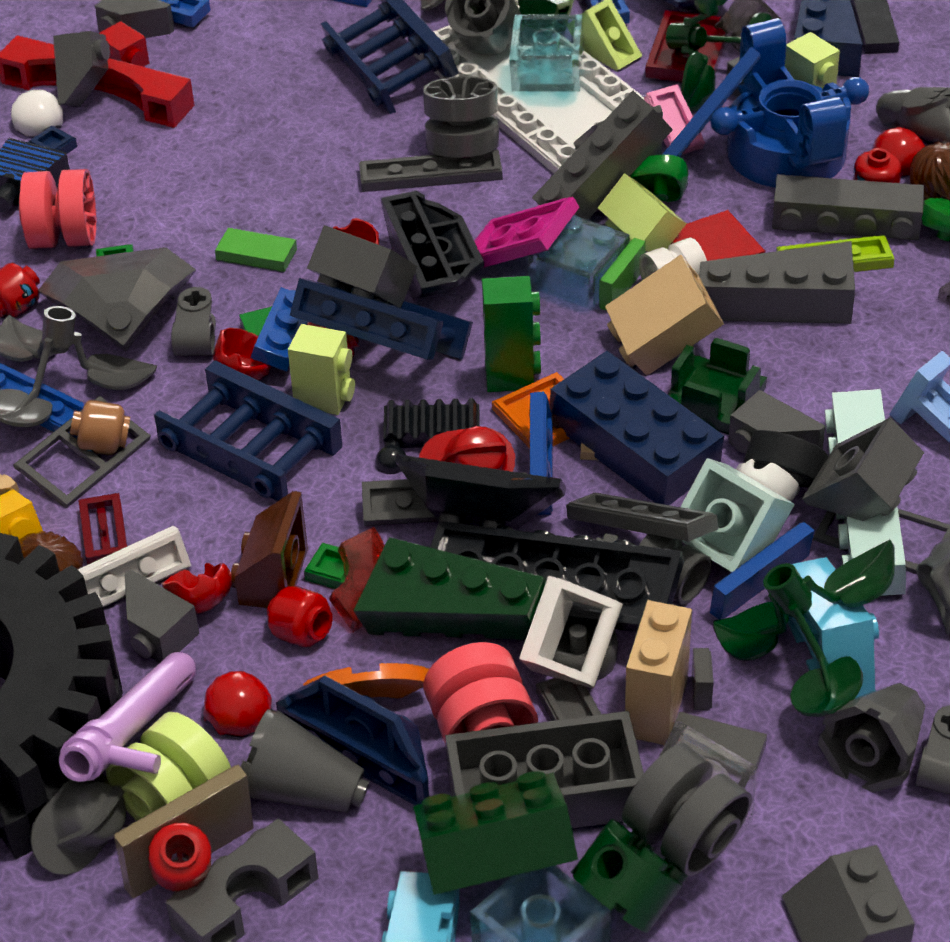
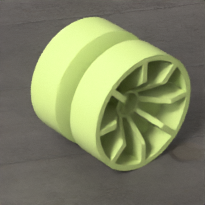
M167 712L141 735L140 743H132L127 747L160 755L161 765L158 772L154 774L111 764L106 769L108 783L120 786L125 791L123 798L126 811L138 821L226 771L231 766L216 741L200 725L180 713Z

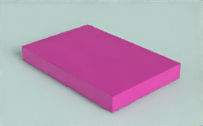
M567 197L491 219L474 240L484 260V267L547 251L580 208L574 197Z

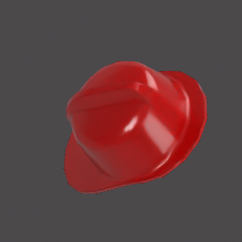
M482 426L446 431L435 435L424 444L419 454V458L511 472L515 468V453L511 443L503 434Z

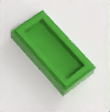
M227 228L215 249L216 260L285 272L297 251L296 239Z
M637 238L631 239L600 279L599 306L601 309L606 310L605 306L628 291L640 276L639 259L646 252V241Z

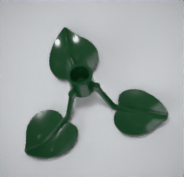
M694 0L695 6L701 14L693 18H684L683 23H671L666 31V44L671 50H681V54L690 55L685 65L681 93L690 112L698 111L715 91L716 86L714 68L707 65L708 57L697 50L702 48L706 42L741 43V37L709 36L705 28L698 24L702 20L717 15L718 6L724 5L727 0ZM757 13L752 17L749 25L772 20V17L767 13Z
M889 539L837 568L827 578L824 588L817 585L809 575L802 578L793 564L783 563L775 566L765 575L763 585L768 591V597L772 602L762 603L735 616L713 621L715 633L720 644L735 659L741 661L758 659L776 647L778 634H782L787 630L786 624L788 623L789 616L795 617L819 662L820 668L806 672L796 681L790 694L792 705L800 714L809 717H823L825 714L835 713L858 695L863 683V672L857 661L849 656L841 657L828 664L803 614L812 606L811 591L830 603H835L841 599L847 607H858L870 603L885 593L890 587L895 574V548L892 541Z

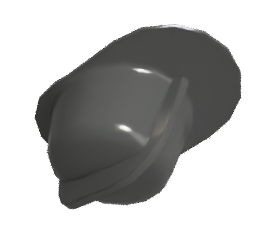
M103 774L90 781L77 782L69 780L67 783H64L40 811L32 826L30 837L32 852L40 866L51 873L68 875L82 870L124 825L126 805L123 794L125 791L120 786L108 783L107 777Z

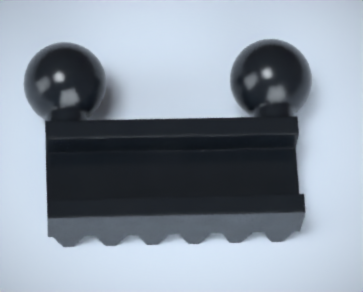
M469 398L466 404H461L458 399H453L450 404H445L442 399H437L434 405H429L425 399H421L418 405H413L410 400H405L402 405H397L394 400H389L387 405L384 406V447L376 455V467L385 474L399 473L401 469L395 461L397 454L406 455L402 448H423L424 444L435 435L446 431L480 426L479 404L473 398Z

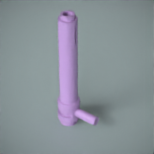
M180 652L169 654L101 717L90 720L76 734L70 737L63 744L59 757L60 768L66 777L77 782L94 780L111 764L156 774L161 765L160 755L123 746L194 679L196 668L191 656Z

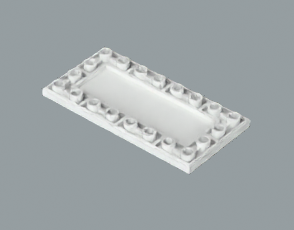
M514 0L519 9L518 0ZM524 23L523 29L517 32L505 50L496 55L476 53L467 49L460 42L450 25L434 31L452 53L459 72L454 77H480L495 82L497 85L498 110L492 116L498 119L499 128L553 173L576 151L573 142L595 123L604 121L632 90L644 99L640 93L631 88L560 31L547 35ZM414 54V56L418 58L420 61L424 59L423 54ZM438 70L434 72L441 79L445 78Z

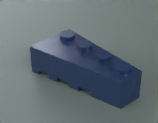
M801 0L794 40L812 32L840 50L838 76L859 77L863 44L851 1Z

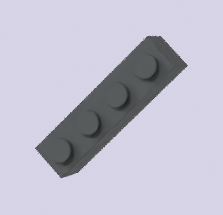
M632 90L535 193L532 199L538 205H543L567 197H574L580 208L564 227L572 236L598 210L599 205L622 175L625 173L630 176L673 129L652 106Z
M777 174L772 229L869 237L885 235L886 238L919 240L923 215L924 185Z

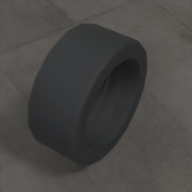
M756 430L751 436L743 462L746 463L748 460L753 459L755 461L754 469H762L769 463H774L791 474L800 487L809 488L827 460L828 455L817 445L801 438L777 431Z

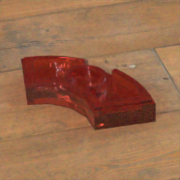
M375 527L343 541L338 548V552L344 562L345 579L332 592L329 600L352 632L363 626L353 610L385 546Z

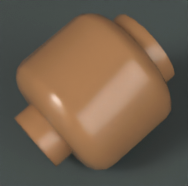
M88 400L84 404L82 412L74 411L70 434L77 435V445L82 450L104 455H114L119 447L125 448L130 417L125 416L124 408L119 404Z

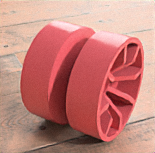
M88 169L62 170L58 181V191L50 171L23 173L20 184L19 215L25 240L30 249L55 248L58 243L60 228L68 247L94 245L97 229L96 202L93 182Z
M478 642L455 648L440 657L430 667L424 678V693L437 720L445 746V735L538 723L536 710L526 688L523 686L521 676L510 652L498 644Z

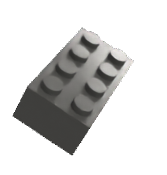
M629 711L445 735L447 770L452 797L469 793L472 787L482 783L493 782L503 785L515 782L520 775L528 772L541 771L545 774L553 773L567 804L572 828L608 824L611 818L617 822H622L625 803L633 788L644 774Z

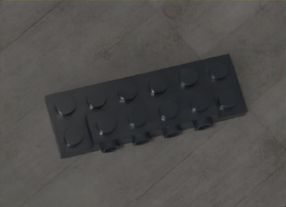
M439 521L430 547L542 576L546 581L548 576L563 579L619 601L623 606L615 629L638 632L647 600L673 605L685 561L680 550L639 546L626 540L607 542L594 540L585 535L566 537L554 535L545 530L526 532L517 531L505 525H498L497 528L445 521ZM573 602L566 623L596 627L602 609Z

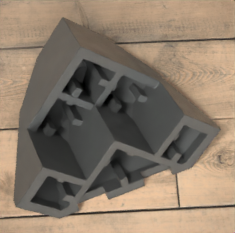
M166 247L60 261L38 292L56 306H63L73 310L77 317L126 352L167 298L175 299L196 269Z

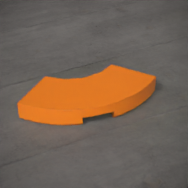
M379 663V671L353 674L352 668L347 667L311 678L303 683V686L323 676H327L360 695L370 698L390 697L398 699L422 688L424 678L429 669L413 664Z

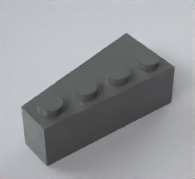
M852 241L700 262L699 277L722 321L851 324L855 296Z

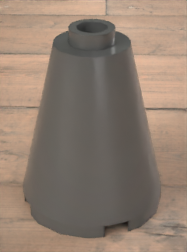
M268 709L261 718L249 746L252 748L247 762L243 760L241 768L247 774L250 799L348 813L352 805L360 808L370 781L362 779L365 769L280 711Z

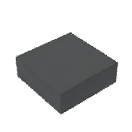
M693 648L691 677L694 710H710L712 708L714 683L711 651H709V648Z

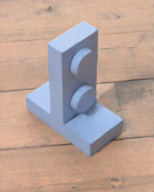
M944 351L938 353L917 370L889 415L902 424L917 412L950 443V386L943 380L950 368V357Z

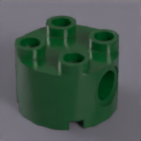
M612 818L570 872L573 874L572 877L600 903L611 911L614 908L624 915L622 917L623 920L646 933L650 931L689 877L668 859L665 858L663 860L653 851L656 849L654 845L648 844L636 833L630 832Z

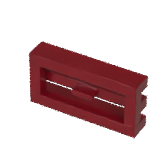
M119 493L78 500L87 565L128 547ZM112 505L118 539L117 547H111L105 509V507ZM97 508L102 549L94 550L89 509Z

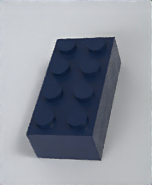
M605 351L550 389L549 405L553 415V426L562 428L566 432V436L579 446L583 443L595 452L594 457L655 503L670 505L687 493L707 458L721 462L724 442L723 434L609 351Z

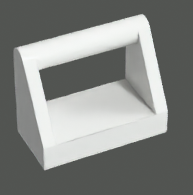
M548 576L519 659L531 671L594 688L623 604L566 580ZM573 602L602 609L581 672L553 661Z

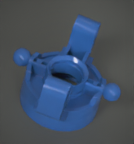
M772 19L743 26L741 31L740 59L751 46L761 54V59L743 80L745 84L738 86L741 95L734 100L731 106L720 107L715 110L710 119L711 127L716 133L728 135L727 156L729 162L745 178L776 188L777 174L820 178L834 177L840 172L846 161L851 105H859L866 101L870 92L868 83L860 77H851L845 81L842 87L832 82L820 88L804 81L795 80L785 67L786 32L781 20Z

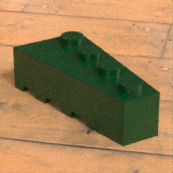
M389 537L353 611L370 635H384L385 632H402L404 636L421 637V633H444L446 637L462 638L463 634H483L485 638L526 640L546 580L542 576Z

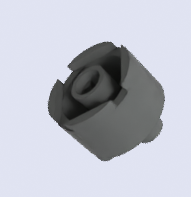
M446 0L445 12L449 25L460 42L473 52L500 54L514 39L519 30L521 12L514 0Z

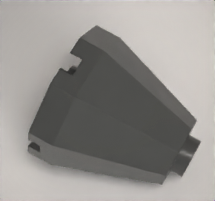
M901 683L875 690L849 701L835 713L826 714L823 721L825 730L820 734L818 745L836 775L847 780L849 773L867 781L862 788L872 793L900 786L909 776L925 705L916 690Z

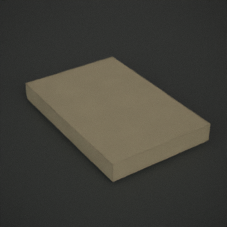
M234 765L115 833L114 840L124 888L132 899L158 885L149 869L148 853L153 836L163 827L172 823H189L198 827L207 835L211 845V853L254 829L248 778L239 765Z

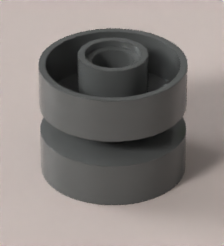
M461 76L435 80L424 86V113L431 118L425 123L426 149L429 152L444 157L461 158L487 154L498 148L499 124L498 119L492 116L498 110L497 85L495 82L480 77Z
M680 743L671 747L657 758L639 779L625 803L622 822L650 845L662 841L661 854L687 876H693L714 862L734 839L750 811L752 795L724 773L712 777L713 765L689 745Z

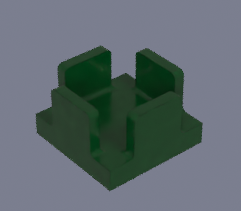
M714 338L710 346V359L695 355V347L686 345L672 366L671 390L668 395L717 431L729 435L730 415L759 390L764 392L767 377L761 376L760 367L753 365L749 370L750 349L748 347Z

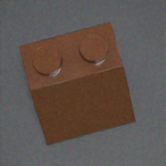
M292 491L256 515L251 531L244 533L241 544V560L239 563L235 562L231 570V587L236 588L238 605L268 608L270 601L280 590L287 586L297 585L308 551L301 492Z

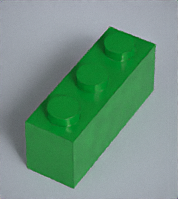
M530 276L482 278L487 392L516 391L534 383V375L541 374L540 351H533V346L541 345L540 323L533 322V316L540 315L539 291L531 292Z

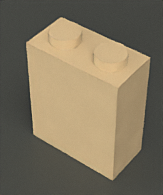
M681 254L605 306L611 319L607 326L615 339L623 344L618 348L620 354L630 367L637 365L645 375L651 374L681 354L686 345L693 346L724 325L699 275Z
M647 600L626 666L625 711H629L635 739L667 745L688 681L691 608Z

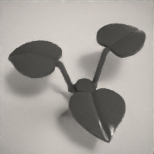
M63 306L46 308L43 315L42 330L27 326L11 315H8L0 325V356L18 362L29 361L35 357L40 359L33 389L29 395L16 389L0 390V422L15 427H33L46 422L52 414L51 402L37 398L48 358L54 354L67 352L72 344L75 346L81 367L88 370L87 379L93 384L107 389L126 390L133 388L156 372L157 365L112 354H93L87 360L81 344L82 334L74 332L76 314L70 308Z

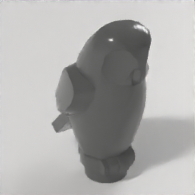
M918 87L913 90H896L884 93L878 99L876 104L877 116L890 129L903 127L913 131L920 139L934 144L938 141L950 143V88Z

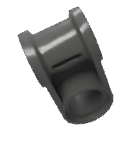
M191 287L179 294L175 322L172 325V350L174 356H213L216 320L215 316L211 313V293L203 287Z
M950 705L939 709L934 716L927 746H924L915 786L950 795Z

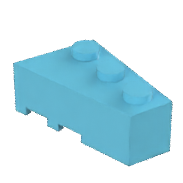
M827 557L793 564L802 578L809 575L822 588H824L827 578L836 570ZM811 591L812 606L803 616L823 651L828 664L841 657H852L857 661L863 672L862 687L855 698L875 691L874 640L879 638V627L875 615L868 613L863 605L847 607L841 599L835 603H830ZM789 616L788 625L796 642L805 641L813 658L806 660L809 671L820 668L819 662L795 617Z
M401 871L397 890H390L387 917L390 922L388 931L383 932L382 942H455L460 907L459 889L433 895L429 873Z

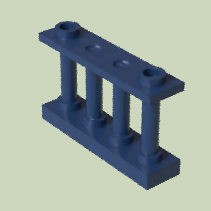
M380 0L381 4L378 5L376 11L339 33L327 21L321 23L326 36L322 39V42L331 56L337 54L367 88V93L376 107L382 105L389 114L396 112L390 95L429 71L436 72L438 70L445 78L454 77L459 74L450 49L404 0ZM384 21L387 23L393 22V26L352 50L347 43ZM399 37L402 39L407 37L409 40L406 44L369 66H366L362 61ZM415 53L417 55H424V59L384 83L377 78V76Z
M299 278L289 315L329 329L344 331L348 335L426 360H434L435 352L463 359L473 324L471 321L404 301L402 307L399 308L306 278Z
M213 361L205 369L208 394L180 419H176L160 410L154 414L159 443L169 451L175 450L254 489L260 496L264 498L270 497L276 501L288 495L286 475L313 449H319L334 456L343 447L339 418L218 361ZM219 404L236 409L210 435L195 428ZM250 419H257L267 424L241 450L226 443ZM281 434H288L299 440L274 465L256 458Z

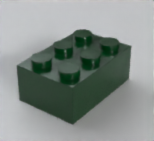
M541 771L528 772L520 775L515 782L503 785L493 782L482 783L472 787L469 793L453 797L449 794H436L424 799L422 804L413 806L433 895L578 860L567 804L553 773L545 774Z

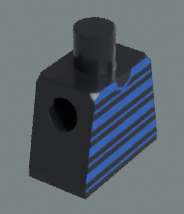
M8 138L0 150V212L6 213L13 205L19 206L20 184L24 172L50 171L58 191L61 171L70 170L67 152Z

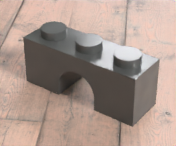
M279 818L267 827L255 831L244 844L232 853L218 858L211 865L207 877L197 886L174 892L172 897L165 901L171 928L185 942H236L245 935L241 909L235 901L242 895L250 892H263L272 896L281 906L285 905L319 879L315 851Z

